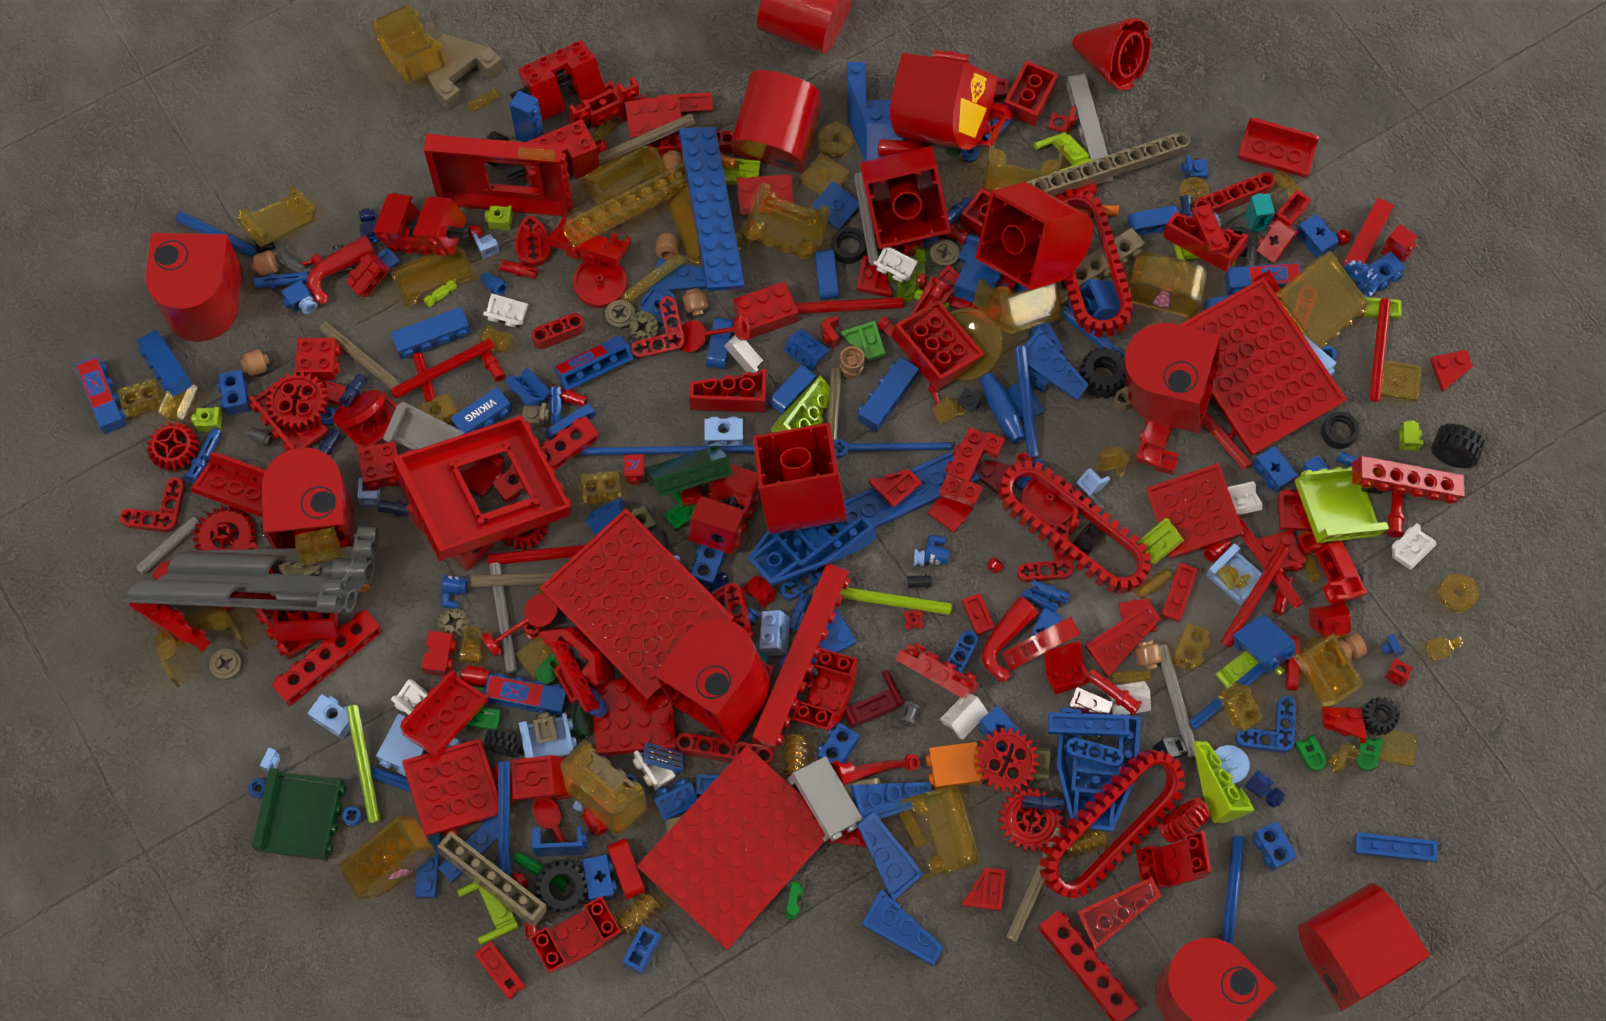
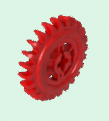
M221 505L220 512L213 507V515L206 511L208 518L200 517L203 524H195L199 530H193V533L198 537L192 538L193 542L198 543L194 545V548L199 551L241 550L257 540L255 536H252L257 533V530L253 529L255 523L251 522L252 517L250 515L246 517L247 513L245 511L240 513V509L236 508L233 512L231 506H228L227 511H225V508ZM229 524L236 526L237 529H231ZM239 533L238 540L235 539V534ZM219 542L221 544V548L214 546L213 543Z
M1028 787L1027 793H1025L1021 788L1019 791L1020 795L1012 792L1013 798L1006 797V801L1009 804H1001V807L1005 810H1000L998 814L1004 817L999 818L998 823H1004V825L999 830H1006L1003 838L1010 836L1008 844L1010 845L1015 841V849L1022 845L1023 852L1028 847H1030L1031 853H1034L1035 847L1039 849V852H1042L1043 845H1048L1055 828L1061 829L1064 827L1059 823L1063 822L1064 818L1058 816L1063 811L1046 809L1042 811L1044 814L1040 815L1037 809H1034L1032 814L1033 808H1030V810L1025 812L1022 809L1021 803L1022 800L1024 801L1022 799L1023 795L1040 797V795H1047V792L1044 791L1040 794L1037 788L1033 793L1032 789ZM1018 811L1023 816L1021 821L1017 822ZM1031 814H1032V818H1033V819H1032V822H1033V823L1031 824V826H1030V828H1029V820H1028V819H1029V817H1030ZM1046 818V824L1042 828L1039 823L1041 819ZM1040 830V832L1032 834V831Z

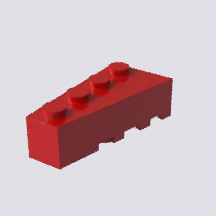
M1175 212L1166 224L1163 238L1227 272L1245 249L1249 235L1244 233L1239 235L1233 233V230L1228 228L1226 230L1221 229L1229 245V250L1210 255L1194 218Z
M766 369L756 373H751V371L745 372L743 375L733 377L732 375H727L722 379L710 378L690 382V410L765 413Z
M1152 877L1077 912L1094 950L1161 896Z

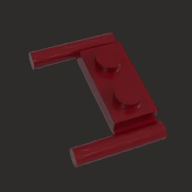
M884 670L881 673L889 688L888 690L851 707L847 704L844 714L851 728L856 727L859 723L862 725L891 712L897 706H902L905 703L889 670Z

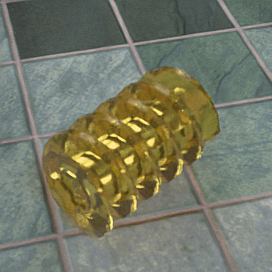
M789 735L785 737L787 744L784 746V749L787 752L784 753L786 758L784 761L786 766L784 773L787 777L807 766L803 763L809 761V758L804 757L805 754H809V750L804 749V747L810 746L809 742L804 741L808 736Z
M1087 829L1065 853L1067 855L1070 853L1075 858L1076 851L1081 856L1083 855V849H1086L1088 854L1091 853V847L1098 852L1099 845L1106 850L1107 840L1105 832Z
M640 893L641 900L635 898V906L628 905L630 912L623 910L624 918L616 917L620 927L631 937V931L638 933L637 925L645 926L642 921L643 919L650 921L649 913L656 915L655 907L660 910L662 909L659 903L649 894Z

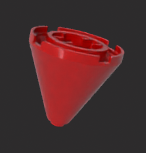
M1128 18L1078 33L1073 38L1072 45L1074 50L1111 87L1124 91L1134 86L1131 83L1136 78L1140 79L1150 57L1151 38L1147 37L1146 30H1149V27L1145 21L1137 18Z

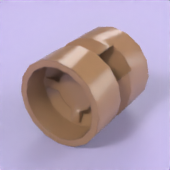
M850 346L841 352L839 368H841L842 376L847 379H856L862 374L864 369V353L858 347Z
M1354 632L1344 637V640L1339 639L1331 643L1330 652L1339 666H1344L1352 662L1353 659L1357 660L1367 655V647L1362 637Z

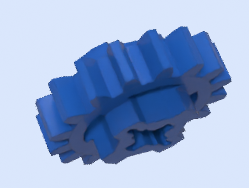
M1361 260L1347 262L1340 270L1341 275L1339 278L1343 280L1341 285H1345V291L1350 290V295L1356 294L1357 298L1361 296L1364 299L1367 296L1370 297L1378 288L1376 284L1379 280L1375 279L1377 274L1371 272L1373 268H1367V263L1362 265Z

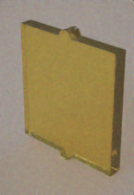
M1394 730L1385 735L1381 733L1383 744L1379 760L1413 767L1415 753L1417 752V735Z

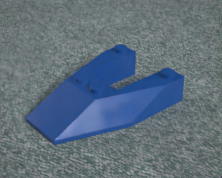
M847 62L848 122L864 161L882 157L878 155V145L882 138L911 141L901 139L893 130L890 117L891 100H866L865 62Z
M863 514L833 537L822 526L772 535L767 530L748 556V560L772 586L857 552L875 540L877 535L875 527Z
M1061 707L1059 713L1081 714V710ZM1129 715V736H1117L1116 748L1121 750L1124 755L1122 764L1117 768H1110L1068 756L1065 751L1067 742L1071 738H1079V735L1057 734L1056 766L1070 819L1079 820L1076 813L1080 809L1088 812L1084 805L1089 800L1097 803L1093 796L1097 792L1105 794L1102 787L1106 783L1114 785L1110 779L1114 775L1122 777L1119 770L1123 766L1131 768L1127 762L1132 757L1138 759L1141 717ZM1077 744L1069 746L1073 749V752H1076L1079 749L1077 748ZM1079 749V750H1083L1082 755H1085V750H1086V749ZM1089 750V755L1093 758H1098L1100 752L1099 750ZM1104 751V755L1101 760H1104L1105 757H1110L1106 756L1107 751ZM1113 754L1110 757L1112 758V762L1114 763L1116 762V760H1119L1118 758H1116V754ZM1133 784L1088 829L1113 832Z

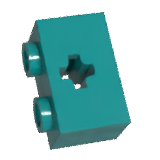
M1259 193L1251 197L1245 212L1250 233L1266 231L1270 226L1275 214L1270 194Z

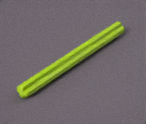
M854 588L843 589L841 594L843 599L947 615L951 613L952 609L951 603Z
M350 705L346 709L368 822L376 823L380 821V815L359 708L357 705Z

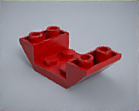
M575 625L559 626L539 632L538 635L546 645L549 646L553 641L565 640L569 646L574 647L580 652L579 654L582 658L589 660L582 670V674L588 683L596 686L608 682L615 677L613 664Z
M821 648L814 665L818 671L814 684L805 703L799 701L792 720L827 731L840 722L855 687L858 659Z
M547 755L508 761L510 762V806L516 805V801L552 796H555L556 800L576 798L572 758ZM497 765L492 768L494 783L498 792Z
M1204 831L1186 835V840L1166 846L1151 845L1136 850L1141 882L1152 877L1157 888L1160 889L1175 887L1206 878L1211 873Z
M602 896L584 905L585 910L548 930L545 927L529 937L548 974L575 964L605 947L621 933Z

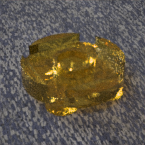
M836 121L828 124L818 133V147L824 155L840 158L851 151L853 134L841 122ZM832 138H838L839 143L831 142Z
M1452 574L1447 576L1439 586L1438 597L1442 604L1449 607L1450 611L1462 613L1468 611L1476 604L1479 591L1472 577L1463 574ZM1459 589L1463 594L1461 597H1458L1457 594H1454V591Z

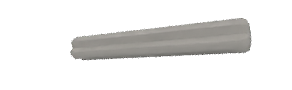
M191 517L136 566L137 570L143 575L147 573L189 536L193 530L197 529L195 524H200L198 519Z

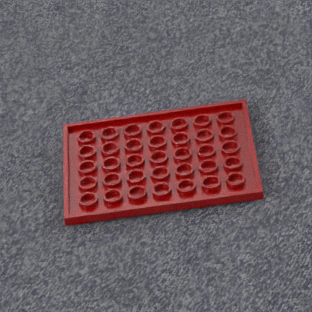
M1264 277L1180 324L1220 334V367L1211 396L1251 456L1347 400Z
M627 508L539 587L647 700L662 688L654 673L691 628L708 620H734V617Z
M746 746L636 867L719 944L728 950L824 843L822 838L825 836V833L804 797Z

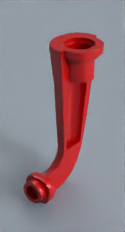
M366 235L332 253L310 271L307 285L314 297V301L318 305L329 301L328 294L321 289V280L324 277L359 265L362 256L374 254L372 245Z
M931 276L911 315L937 300L943 304L954 289L943 281ZM882 316L877 326L891 337L894 325L890 322L889 318Z
M1020 596L999 621L982 651V661L985 668L996 677L998 682L1001 681L1002 683L1011 674L1008 668L1001 667L998 664V652L1038 617V612L1034 606Z
M908 754L905 756V759L881 761L854 766L852 762L841 763L839 761H832L830 764L844 786L893 769L906 768L909 771L916 770L920 765V760L916 754Z

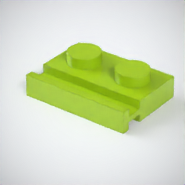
M737 159V164L733 170L723 166L726 184L737 185V178L759 177L760 161Z
M1165 518L1137 543L1139 545L1142 543L1146 545L1148 549L1145 553H1150L1151 563L1156 564L1184 540L1170 520Z

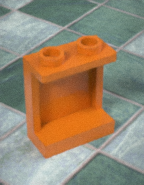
M977 742L929 748L928 754L925 755L926 766H930L931 774H928V779L934 791L951 786L973 784L974 787L982 785L983 781H980L982 773L976 774L980 766H974V763L979 761V759L974 758L975 754H979L976 750Z

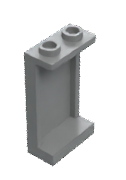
M402 402L397 405L383 439L388 442L394 440L415 450L463 435L464 432Z
M826 756L794 772L787 779L791 786L797 785L825 833V836L822 838L824 842L829 839L833 842L843 836L842 832L847 830L850 833L858 828L856 824L863 818Z

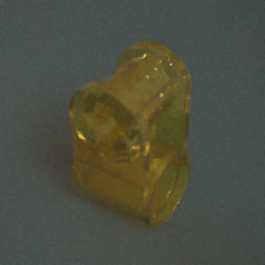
M468 626L463 632L460 650L461 664H464V662L481 664L483 639L481 637L482 633L477 626ZM477 633L478 637L475 640H469V635Z

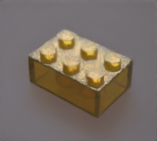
M1334 634L1319 638L1293 656L1323 707L1337 704L1364 685Z

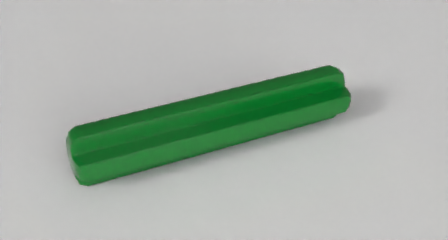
M517 852L513 859L515 863L535 875H538L540 868L544 867L521 852ZM556 875L551 879L550 884L560 890H564L568 885V880L560 875Z

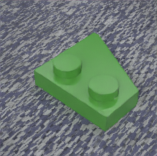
M875 321L841 331L843 338L847 342L862 350L864 358L868 362L886 356Z

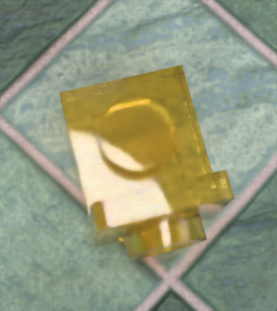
M1231 565L1221 567L1217 571V574L1229 590L1243 589L1248 585L1247 581L1251 578L1250 574L1239 577L1237 570Z

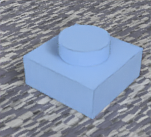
M268 747L260 764L263 771L269 773V768H277L280 762V755L277 751Z

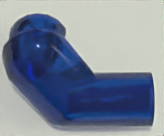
M724 572L718 573L715 587L707 590L711 595L719 588L728 584L729 578Z

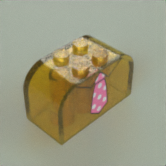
M1141 252L1135 257L1128 281L1132 303L1192 318L1198 313L1208 272L1205 268L1193 262L1155 252Z
M397 816L337 866L357 899L375 898L389 892L409 877L435 854V849L414 816Z

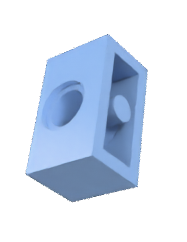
M710 417L705 419V446L743 445V419L738 417H729L728 419ZM722 429L728 430L727 433H720L719 431Z
M780 610L762 612L759 649L767 655H787L790 627L789 616Z
M321 694L307 713L310 719L342 740L350 731L347 706L342 708L338 705V701L330 695L325 697ZM332 712H338L337 717L334 719L329 718Z

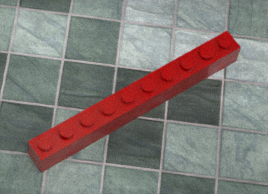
M832 564L825 566L754 731L752 743L767 746L775 751L777 746H781L784 735H782L784 728L788 729L792 717H789L791 711L796 710L799 703L797 697L799 693H803L807 684L805 678L807 675L810 676L813 671L814 664L812 662L814 657L818 658L822 648L819 647L822 640H826L829 633L827 629L828 624H832L835 619L836 613L834 610L836 606L840 607L842 603L843 589L847 590L851 580L848 578L849 571Z

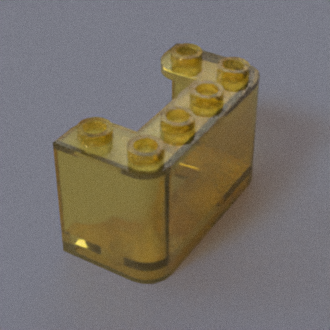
M406 4L371 21L382 51L406 85L445 67V62H447L444 53L440 51L442 49L438 38L434 39L428 32H425L422 23L418 20L421 17L417 9H413L410 4Z
M762 182L754 192L744 235L749 240H756L765 246L778 248L782 252L794 254L800 259L812 257L821 247L830 208L821 205L820 209L816 210L811 205L807 209L776 197L777 192H770L771 185Z
M584 740L561 763L565 789L570 796L612 832L623 833L647 810L644 789L636 783L631 788H626L621 784L614 791L588 768L593 763L591 758L593 746L587 740Z

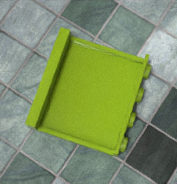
M1352 466L1346 469L1337 467L1333 470L1324 468L1313 472L1312 470H1306L1295 480L1317 543L1378 537L1389 529L1387 522H1377L1367 493L1362 492L1360 485L1352 484Z

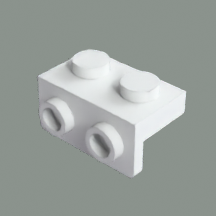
M890 247L883 248L878 260L874 261L873 264L878 266L876 270L884 274L890 272L894 274L892 278L902 283L903 280L909 282L919 262Z
M491 294L487 311H484L483 315L488 316L487 320L497 323L499 320L506 321L505 325L516 328V325H523L528 304Z
M1254 481L1228 487L1237 514L1241 515L1262 510V502L1256 494V484Z
M1416 523L1413 527L1407 529L1405 535L1400 540L1398 539L1393 543L1392 558L1411 570L1436 546V541L1421 532V525Z
M409 679L399 694L392 696L391 701L395 703L394 706L398 710L405 711L409 715L415 706L424 700L428 692L412 679Z
M634 752L635 759H633V763L638 770L642 769L645 774L643 778L649 787L652 785L654 790H657L675 779L673 771L644 763V752Z

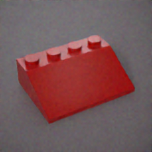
M939 300L895 324L891 336L936 391L951 383L984 356L982 350Z

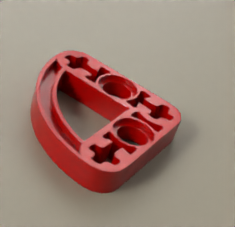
M729 583L719 588L712 596L719 603L725 599L727 611L734 617L732 622L738 625L743 624L742 628L749 634L751 624L743 589L736 583ZM734 589L736 590V592H734V595L737 600H735L734 597L731 595ZM740 605L742 607L741 612L733 614V609Z

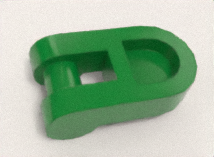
M553 651L535 671L536 680L541 681L542 684H549L557 677L553 670L554 668L549 665L553 660L559 665Z
M1314 735L1308 736L1304 741L1294 742L1296 751L1300 754L1309 770L1318 772L1324 768L1326 757ZM1311 747L1313 751L1308 753L1306 748Z
M1367 736L1366 743H1361L1357 763L1362 771L1371 772L1376 769L1383 744L1382 739L1377 738V740H1373ZM1367 746L1373 747L1374 752L1366 750Z
M792 881L785 912V916L789 920H794L799 912V907L796 903L797 899H801L803 887H800V882Z

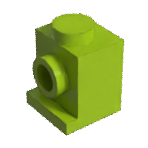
M490 206L489 211L486 210L485 221L488 222L489 229L511 231L513 220L512 206Z
M219 407L196 408V413L192 414V424L195 425L198 432H210L211 428L221 432L223 414Z
M1416 421L1403 422L1399 428L1400 450L1419 451L1422 447V430H1419V423H1416Z

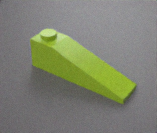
M818 376L778 418L770 430L778 432L822 424V415L829 402L830 386L821 376Z
M1195 741L1193 747L1204 801L1211 813L1209 817L1213 822L1227 823L1255 811L1245 791L1242 788L1238 789L1231 781L1234 778L1233 775L1227 773L1222 768V761L1208 742Z

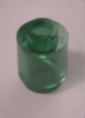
M583 708L575 709V713L571 714L575 734L578 735V738L592 736L594 734L592 715L589 712L586 713Z

